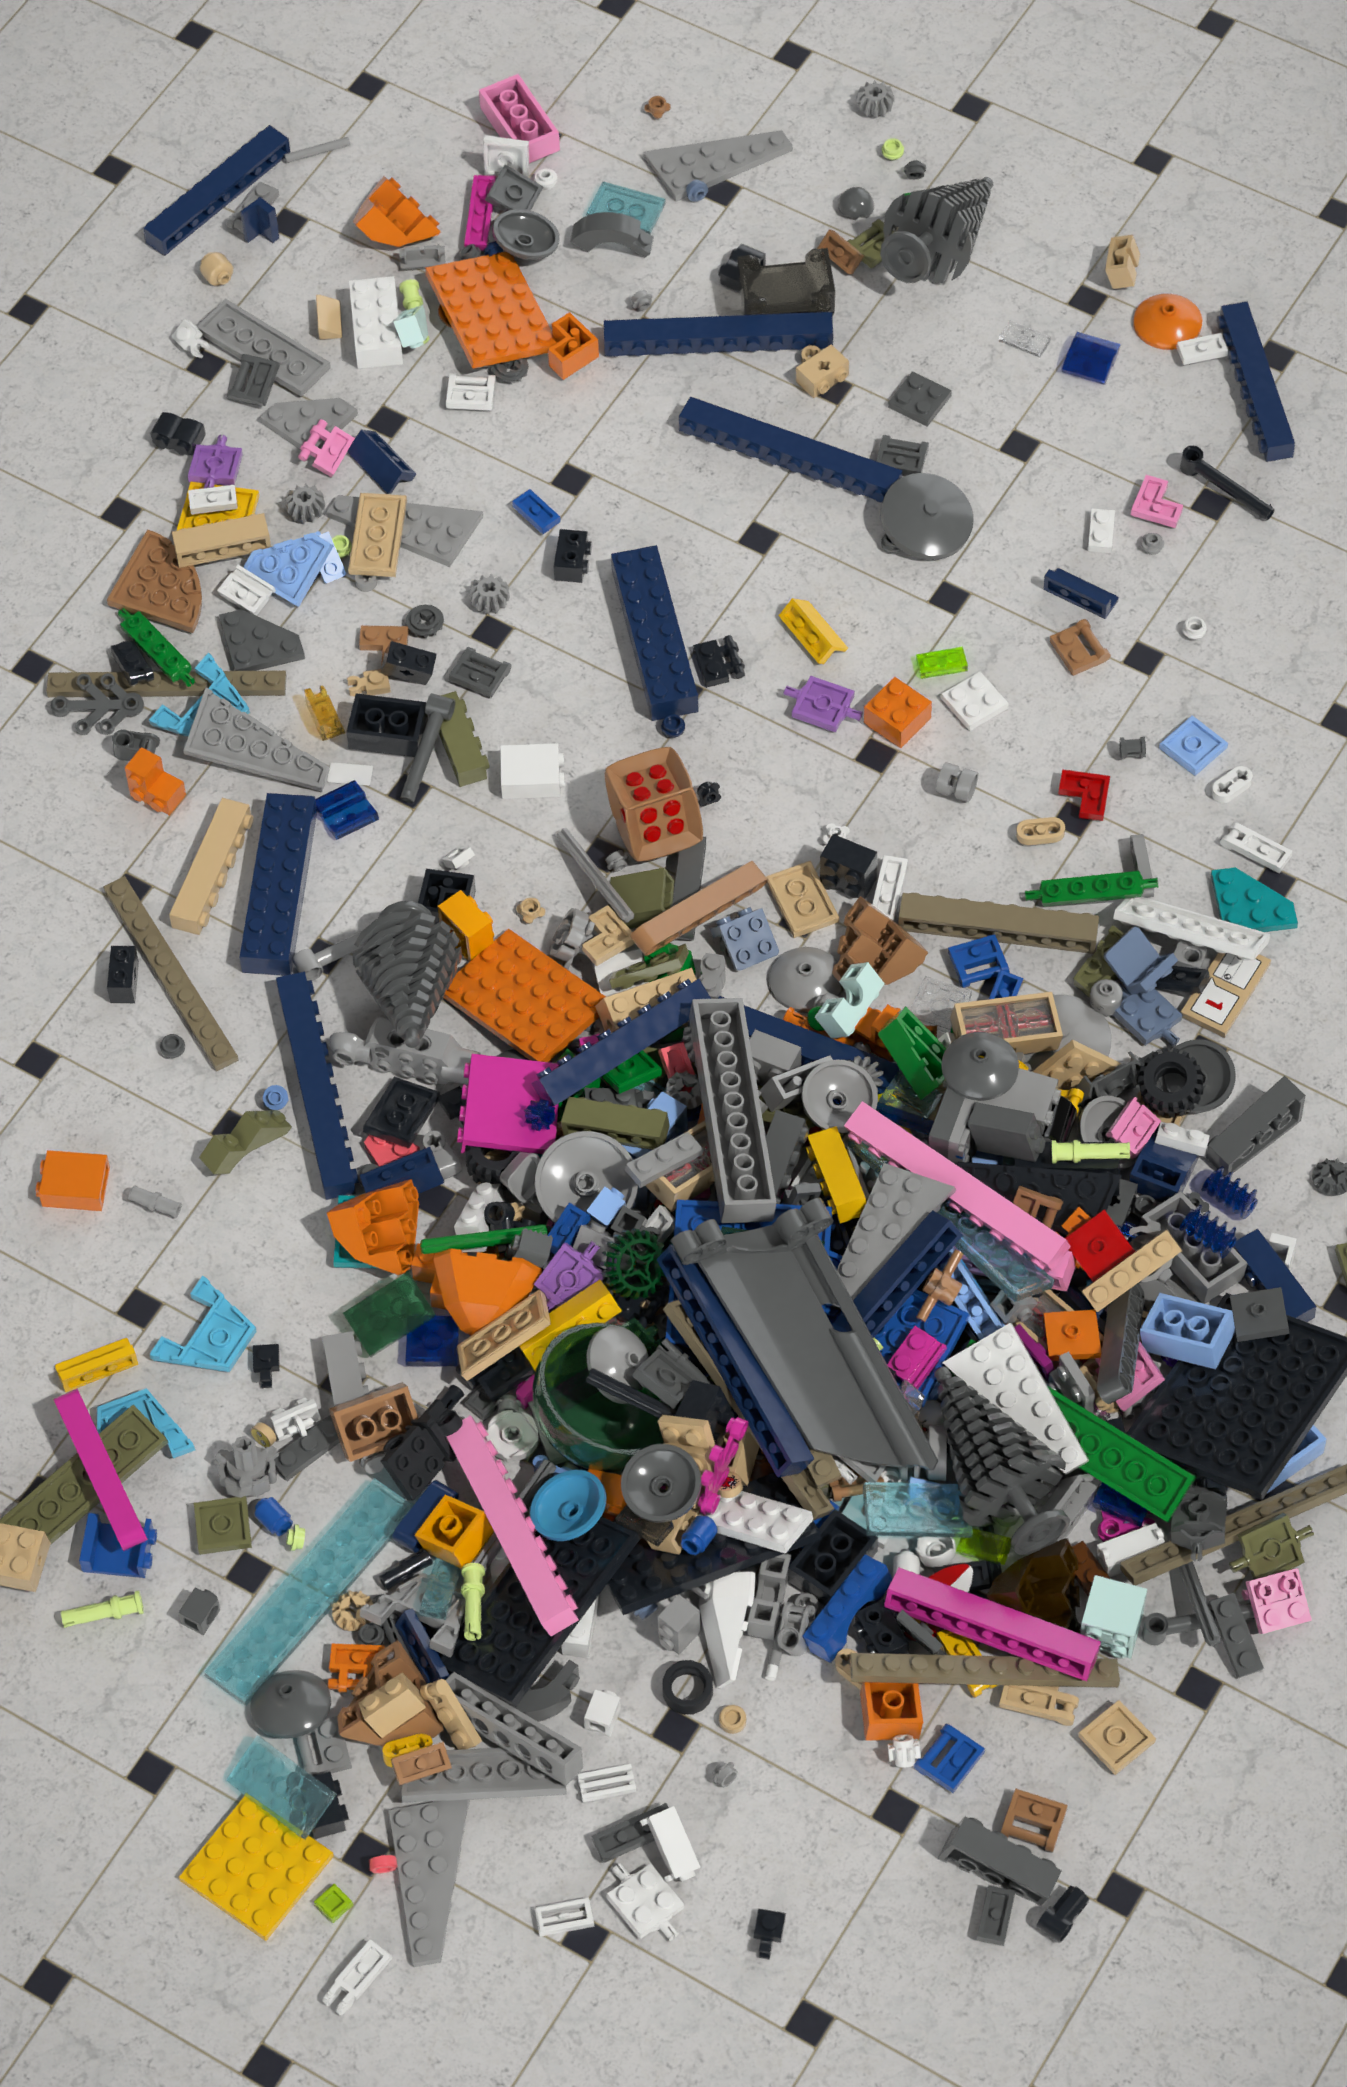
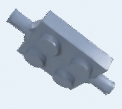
M1119 984L1123 993V1001L1119 1008L1115 1010L1113 1016L1145 1046L1154 1039L1161 1037L1165 1038L1171 1046H1175L1180 1038L1171 1031V1028L1182 1020L1183 1015L1155 988L1146 994L1140 992L1131 995L1123 984Z

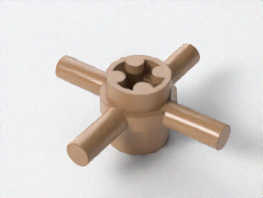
M954 1250L943 1271L934 1268L927 1278L922 1290L929 1295L916 1316L919 1320L923 1322L927 1320L938 1300L950 1306L958 1295L962 1283L951 1276L964 1255L959 1250Z

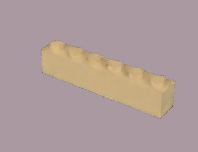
M226 798L221 799L169 914L172 928L200 935L202 928L208 925L210 910L217 905L218 892L221 887L224 888L227 882V872L229 868H233L236 861V852L238 848H242L245 840L244 834L247 829L251 828L253 823V815H251L248 804Z

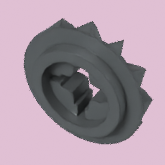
M526 358L492 365V371L496 378H499L502 383L509 381L511 384L515 380L521 382L522 377L527 376L529 369ZM514 365V370L511 369L507 372L506 368H511Z
M432 605L416 606L406 617V625L409 632H413L416 637L423 635L427 638L431 634L436 636L437 631L442 630L444 623L442 612ZM421 618L425 621H429L430 625L428 626L425 623L421 624Z
M1326 1158L1324 1162L1318 1163L1312 1175L1315 1187L1323 1194L1330 1196L1346 1193L1347 1163L1340 1162L1338 1158L1335 1160H1328ZM1330 1170L1335 1175H1338L1337 1183H1335L1332 1177H1328Z

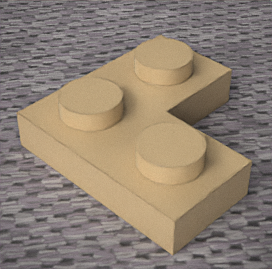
M608 905L589 916L588 922L595 923L594 930L599 935L582 944V951L596 966L635 944L630 937L632 931Z

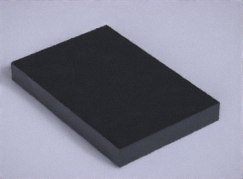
M394 1076L364 1124L363 1132L410 1148L437 1104L440 1092Z

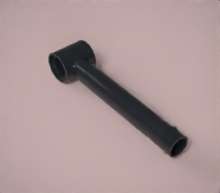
M1190 445L1183 450L1180 464L1183 474L1187 476L1199 474L1244 506L1253 510L1259 515V518L1267 521L1272 517L1275 509L1271 503L1268 505L1205 462L1201 448Z

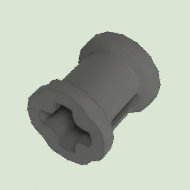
M1121 737L1119 740L1120 758L1125 759L1128 756L1146 757L1145 737L1129 740Z

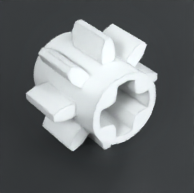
M897 1735L893 1738V1743L887 1744L889 1761L895 1760L897 1767H911L915 1764V1758H921L919 1741H914L912 1735Z

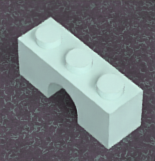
M868 962L851 964L839 981L845 989L846 1000L844 997L827 999L815 1016L816 1020L831 1038L850 1036L855 1031V1026L859 1020L866 1015L872 1001L879 996V991L885 984Z

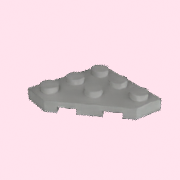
M341 398L275 403L260 416V422L300 449L303 442L307 441L310 437V430L314 425H317L320 419L327 422L325 430L331 433L335 426L341 430L358 415V411ZM319 439L315 446L321 449L325 441Z

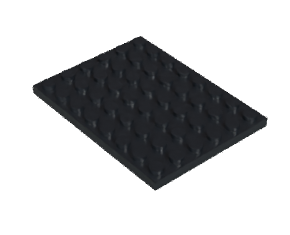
M1225 1293L1216 1307L1232 1311L1231 1294ZM1286 1315L1289 1334L1237 1342L1235 1330L1216 1369L1178 1360L1126 1434L1184 1470L1263 1500L1346 1378L1347 1337Z

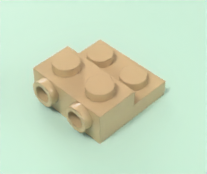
M662 1415L658 1420V1424L663 1437V1444L677 1446L689 1453L698 1465L701 1476L705 1470L714 1473L715 1462L709 1460V1455L715 1442L708 1420Z

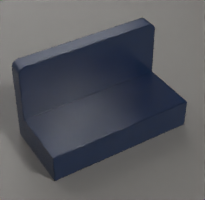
M259 197L241 210L243 234L246 242L249 243L260 234L272 243L279 239L276 209L262 197Z

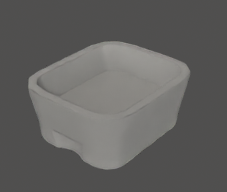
M520 1152L500 1175L502 1184L522 1203L529 1202L536 1195L535 1175L540 1157L534 1153Z

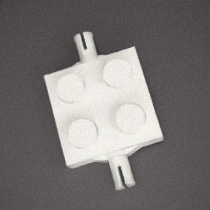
M619 1863L618 1867L616 1865L612 1871L621 1880V1883L607 1893V1900L639 1939L659 1929L662 1930L669 1941H672L673 1937L675 1939L679 1933L669 1922L673 1916L684 1909V1903L652 1864L632 1875L628 1873L622 1863Z

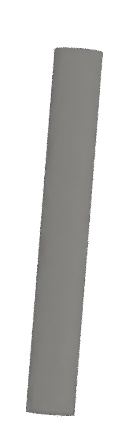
M348 137L287 153L284 154L285 161L289 163L350 146V141Z

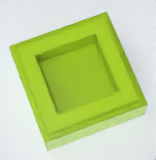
M335 1883L314 1901L315 1906L332 1923L353 1906V1902Z

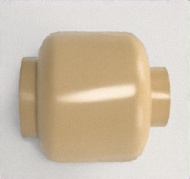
M211 252L202 258L200 271L211 285H224L230 281L234 268L222 253Z

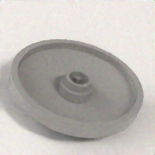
M1053 995L1063 1034L1059 1049L1024 1054L1026 1057L1024 1063L1030 1064L1032 1072L1071 1040H1075L1109 1057L1111 1030L1103 1014L1095 1011L1090 1003L1084 999L1071 995Z
M581 1131L563 1136L545 1151L537 1166L535 1190L542 1210L554 1223L557 1222L569 1202L586 1212L604 1187H607L609 1190L614 1187L625 1196L623 1200L626 1201V1207L631 1209L636 1199L638 1185L625 1171L626 1164L633 1161V1159L618 1141L602 1133ZM591 1218V1220L589 1221L588 1224H591V1222H596V1221H594V1220Z

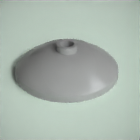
M799 947L791 949L778 957L771 967L769 974L771 992L775 999L788 1009L792 1007L797 1012L808 1013L819 995L823 996L826 993H832L839 997L843 986L832 974L833 967L838 961L831 954L818 948Z
M826 1061L816 1066L809 1073L803 1084L802 1104L810 1120L823 1130L837 1126L839 1134H848L849 1132L844 1125L862 1101L875 1110L877 1108L878 1093L872 1077L862 1067L850 1061ZM833 1099L840 1100L841 1105H835Z
M1101 1096L1090 1101L1083 1108L1078 1121L1080 1142H1114L1115 1140L1107 1137L1106 1133L1128 1102L1115 1096ZM1138 1156L1134 1159L1120 1158V1170L1134 1165Z
M609 1326L599 1330L592 1337L588 1346V1370L590 1371L591 1368H594L637 1390H642L641 1384L632 1375L649 1358L644 1344L634 1333L620 1326ZM598 1388L608 1399L617 1403L627 1404V1402Z

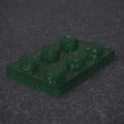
M409 1271L343 1312V1315L370 1357H373L436 1317L435 1312Z

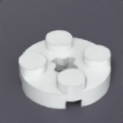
M506 1410L495 1415L489 1422L487 1430L489 1435L486 1436L487 1442L492 1441L498 1451V1454L495 1456L506 1463H513L528 1457L539 1444L538 1429L534 1419L525 1412L521 1411V1413L513 1412V1410ZM511 1431L513 1434L518 1432L517 1439H507L508 1432Z

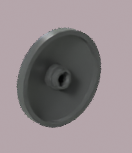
M915 473L900 478L888 489L881 504V522L888 538L900 550L919 559L939 560L954 555L966 544L973 529V511L967 497L955 484L938 475Z

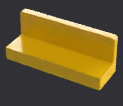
M792 598L778 615L818 664H825L835 650L845 652L848 649L846 644L807 600Z
M124 1338L55 1365V1368L66 1393L138 1365V1361L132 1344L130 1345L128 1338Z

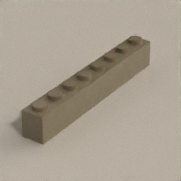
M903 893L899 913V926L907 932L973 940L995 934L998 943L1091 954L1095 953L1099 916L1090 913L1079 914L1065 910L1054 911L1040 907H1020L1015 904L1003 905L990 901L978 902L965 898L953 899L940 895L927 896L919 893Z

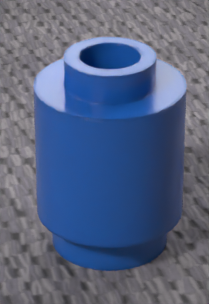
M263 1498L256 1504L254 1516L270 1533L282 1536L293 1525V1521L290 1519L291 1515L275 1498Z
M708 1516L695 1517L682 1535L681 1546L686 1552L697 1555L706 1549L718 1531L713 1519Z

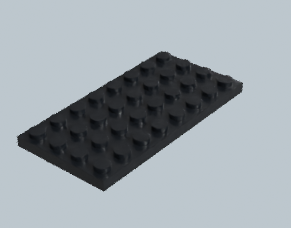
M775 1472L750 1481L748 1486H743L742 1491L803 1509L782 1477H777ZM814 1521L808 1525L787 1552L821 1540L820 1531ZM635 1525L634 1528L630 1527L628 1529L636 1532L641 1539L607 1583V1587L622 1615H626L785 1553L717 1533L703 1552L692 1555L682 1548L680 1554L677 1555L652 1549L643 1535L645 1526Z
M601 1516L589 1531L571 1540L553 1541L540 1535L547 1546V1550L544 1551L545 1555H550L558 1568L554 1571L555 1575L558 1576L560 1574L568 1589L564 1590L566 1596L570 1594L578 1607L574 1612L579 1620L555 1635L550 1636L539 1621L509 1562L481 1599V1638H476L475 1641L467 1640L464 1637V1622L460 1628L453 1655L451 1657L442 1653L439 1655L449 1675L455 1672L516 1708L641 1538L636 1532ZM537 1530L534 1532L536 1537L540 1535Z

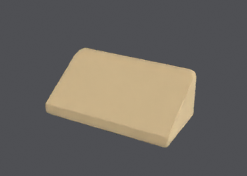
M316 295L319 340L342 338L340 300Z

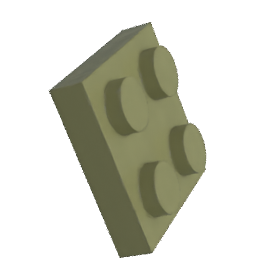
M246 1496L194 1503L199 1555L252 1548Z

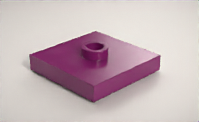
M1019 1323L1014 1328L1034 1364L1039 1367L1038 1371L1048 1382L1049 1373L1055 1370L1053 1363L1047 1356L1048 1353L1039 1342L1036 1343Z

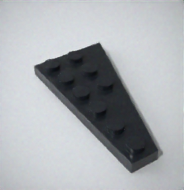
M958 1162L957 1164L961 1169L1012 1203L1019 1186L1046 1196L1059 1198L1063 1201L1061 1209L1057 1210L1051 1229L1066 1236L1069 1232L1062 1225L1078 1207L1091 1218L1104 1209L1107 1211L1122 1176L1119 1174ZM1040 1204L1035 1218L1041 1223L1047 1210L1046 1206Z

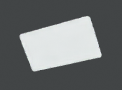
M331 762L327 782L369 786L373 766Z

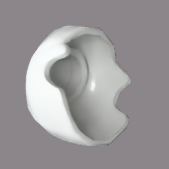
M935 1530L919 1537L915 1550L920 1561L925 1566L931 1568L948 1565L953 1560L956 1553V1542L948 1533Z

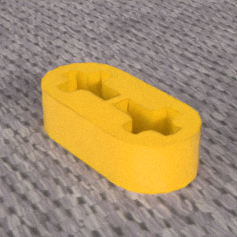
M416 1734L390 1741L383 1746V1761L387 1766L393 1767L391 1763L392 1758L432 1746V1738L427 1734Z

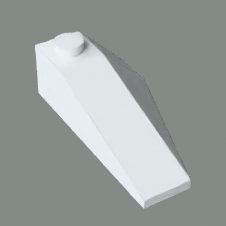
M734 1572L699 1586L709 1596L708 1599L700 1596L699 1610L716 1687L719 1689H723L736 1679L742 1653V1647L738 1644L743 1631H747L748 1622L744 1621L747 1606L752 1607L754 1600L756 1574L754 1572Z

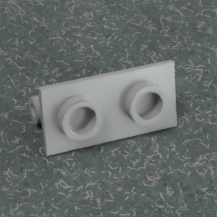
M440 244L424 246V249H420L419 246H404V249H399L401 270L446 264L445 248L440 246Z

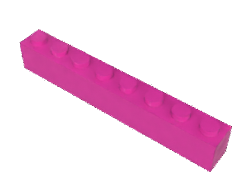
M898 1567L888 1587L884 1605L886 1608L901 1612L903 1609L913 1618L1086 1682L1097 1660L1101 1641Z

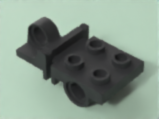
M436 1399L418 1419H412V1425L405 1427L407 1430L405 1434L391 1438L383 1447L386 1455L380 1461L407 1500L414 1501L445 1466L443 1461L454 1462L457 1459L444 1437L457 1432L462 1427L463 1421L456 1411L446 1409L440 1399Z

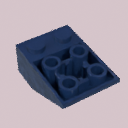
M1157 1127L1139 1154L1130 1173L1129 1182L1138 1184L1137 1193L1149 1195L1157 1201L1165 1202L1180 1191L1183 1193L1200 1155L1155 1143L1159 1130Z

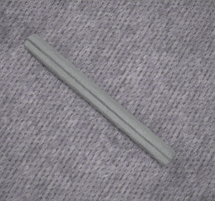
M563 828L557 833V838L622 921L629 923L634 918V913L568 829Z

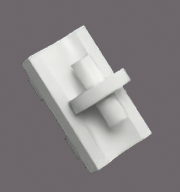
M302 1398L296 1401L295 1407L291 1409L279 1408L272 1412V1417L270 1418L279 1441L297 1433L303 1438L307 1436V1429L316 1426L322 1421L314 1399L308 1401L306 1398Z

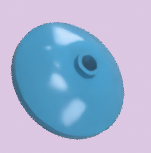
M570 1470L555 1475L540 1487L533 1498L530 1517L535 1525V1529L540 1535L553 1541H566L583 1535L598 1522L604 1512L606 1505L605 1488L594 1474L584 1470Z

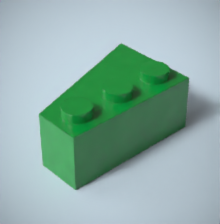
M905 1006L885 1023L878 1032V1035L919 1099L922 1100L944 1080L942 1058L947 1048Z

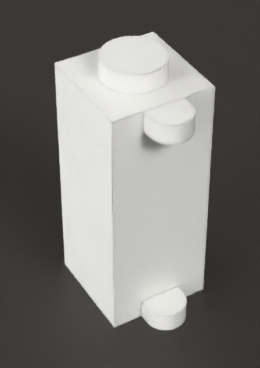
M1154 1523L1098 1544L1096 1557L1108 1576L1112 1577L1122 1573L1120 1562L1168 1542L1165 1532Z
M672 1806L641 1820L642 1826L648 1824L670 1874L664 1877L665 1881L669 1882L679 1877L682 1882L696 1876L694 1870L700 1868V1865L675 1807Z

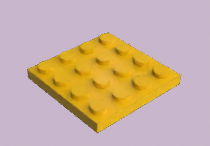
M246 1793L181 1873L179 1880L260 1938L267 1941L331 1861L334 1854L331 1850Z

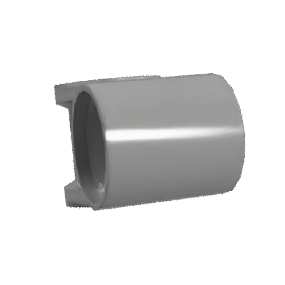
M430 1131L423 1137L424 1149L431 1147L443 1179L445 1180L462 1172L461 1164L444 1135L439 1131Z
M786 1602L783 1607L777 1642L784 1651L793 1656H801L808 1649L803 1635L815 1620L816 1610L814 1606L802 1607L795 1606L793 1602ZM797 1636L795 1645L789 1647L790 1640Z

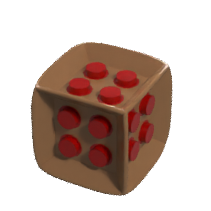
M662 747L619 760L605 768V784L611 811L616 820L618 832L629 854L635 861L642 862L661 858L690 848L703 840V825L698 799L693 789L691 778L678 753L672 747Z

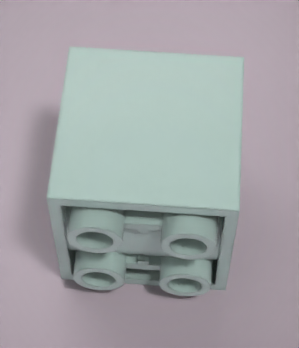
M1095 1575L1083 1616L1080 1634L1101 1641L1100 1651L1110 1653L1116 1658L1126 1657L1131 1659L1144 1614L1147 1589Z

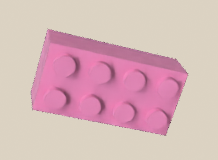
M519 74L479 90L480 108L498 135L502 138L529 141V163L560 151L558 130Z

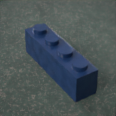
M1258 1228L1232 1243V1247L1247 1262L1245 1279L1251 1287L1255 1286L1258 1291L1281 1287L1286 1315L1305 1322L1315 1318V1303Z

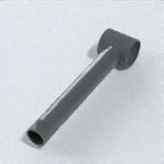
M433 693L428 697L425 713L430 716L400 796L403 801L414 803L444 719L450 720L454 713V699Z
M1251 1603L1240 1605L1245 1620L1255 1619ZM1152 1613L1145 1620L1142 1637L1147 1644L1156 1646L1164 1642L1166 1635L1201 1628L1196 1614L1167 1619L1161 1613ZM1157 1626L1161 1629V1632H1154L1149 1627Z

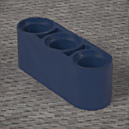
M434 1480L398 1524L392 1539L413 1553H417L422 1546L414 1536L444 1495L458 1500L459 1494L440 1481Z

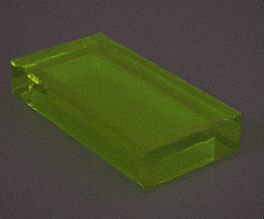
M965 1526L956 1551L962 1555L1005 1565L1011 1549L1012 1539Z

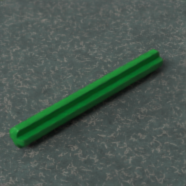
M545 1225L429 1238L421 1240L420 1248L422 1254H430L451 1248L462 1250L511 1244L514 1235H520L525 1228L528 1230L532 1229L533 1232H541L543 1235L547 1234V1228Z

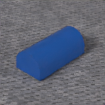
M1000 969L989 999L1017 996L1024 978Z

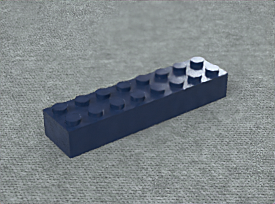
M657 545L612 553V574L651 720L665 719V717L671 714L681 716L699 712L698 693Z
M267 793L239 956L242 973L280 976L292 974V959L295 955L317 818L315 796Z

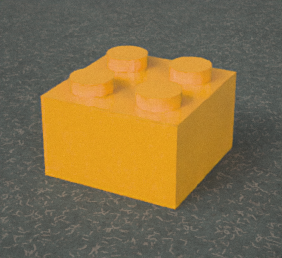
M460 890L438 905L439 922L443 921L451 927L449 933L455 932L459 939L458 945L455 948L461 947L462 955L469 962L494 943L493 920L486 911L482 912L478 908L473 897L470 895L467 897Z
M444 1495L414 1536L422 1548L430 1555L462 1569L465 1564L472 1562L494 1530L484 1511Z

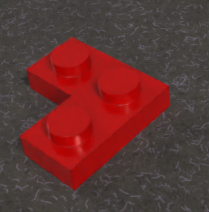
M1062 769L1058 794L1082 798L1079 818L1103 821L1110 776Z

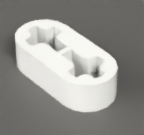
M1238 766L1219 778L1213 784V799L1218 803H1228L1249 789L1253 778L1251 770L1244 766ZM1237 777H1239V778L1245 777L1246 780L1244 781L1243 779H1239V780L1237 781Z

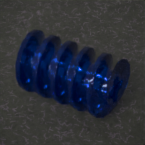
M1221 1166L1206 1179L1201 1191H1207V1195L1210 1197L1215 1196V1200L1218 1203L1224 1201V1207L1227 1209L1232 1207V1212L1234 1214L1240 1213V1217L1244 1220L1253 1212L1258 1203V1199L1255 1198L1257 1190L1254 1189L1248 1193L1249 1184L1246 1183L1239 1187L1241 1179L1238 1177L1232 1182L1233 1173L1229 1172L1223 1176L1225 1168Z
M1201 1205L1192 1209L1184 1218L1179 1230L1183 1231L1186 1229L1185 1233L1187 1236L1194 1235L1196 1242L1203 1240L1204 1247L1211 1246L1213 1253L1220 1251V1257L1225 1258L1236 1243V1228L1233 1227L1230 1231H1226L1228 1222L1225 1221L1222 1225H1217L1219 1221L1218 1216L1209 1220L1211 1211L1208 1210L1203 1215L1200 1214L1202 1210Z

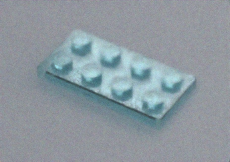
M865 1482L862 1486L867 1535L970 1538L973 1534L972 1526L963 1519L959 1495L966 1497V1495L958 1491V1484Z
M258 1735L226 1779L227 1782L305 1840L337 1795Z

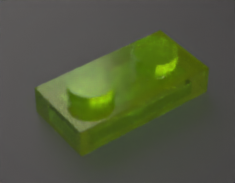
M963 647L916 654V662L921 679L968 671Z

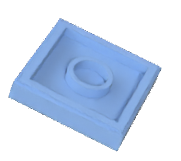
M1193 715L1159 745V749L1194 776L1228 748V742Z

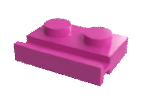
M914 1326L887 1366L896 1371L898 1379L918 1390L947 1347L928 1333Z

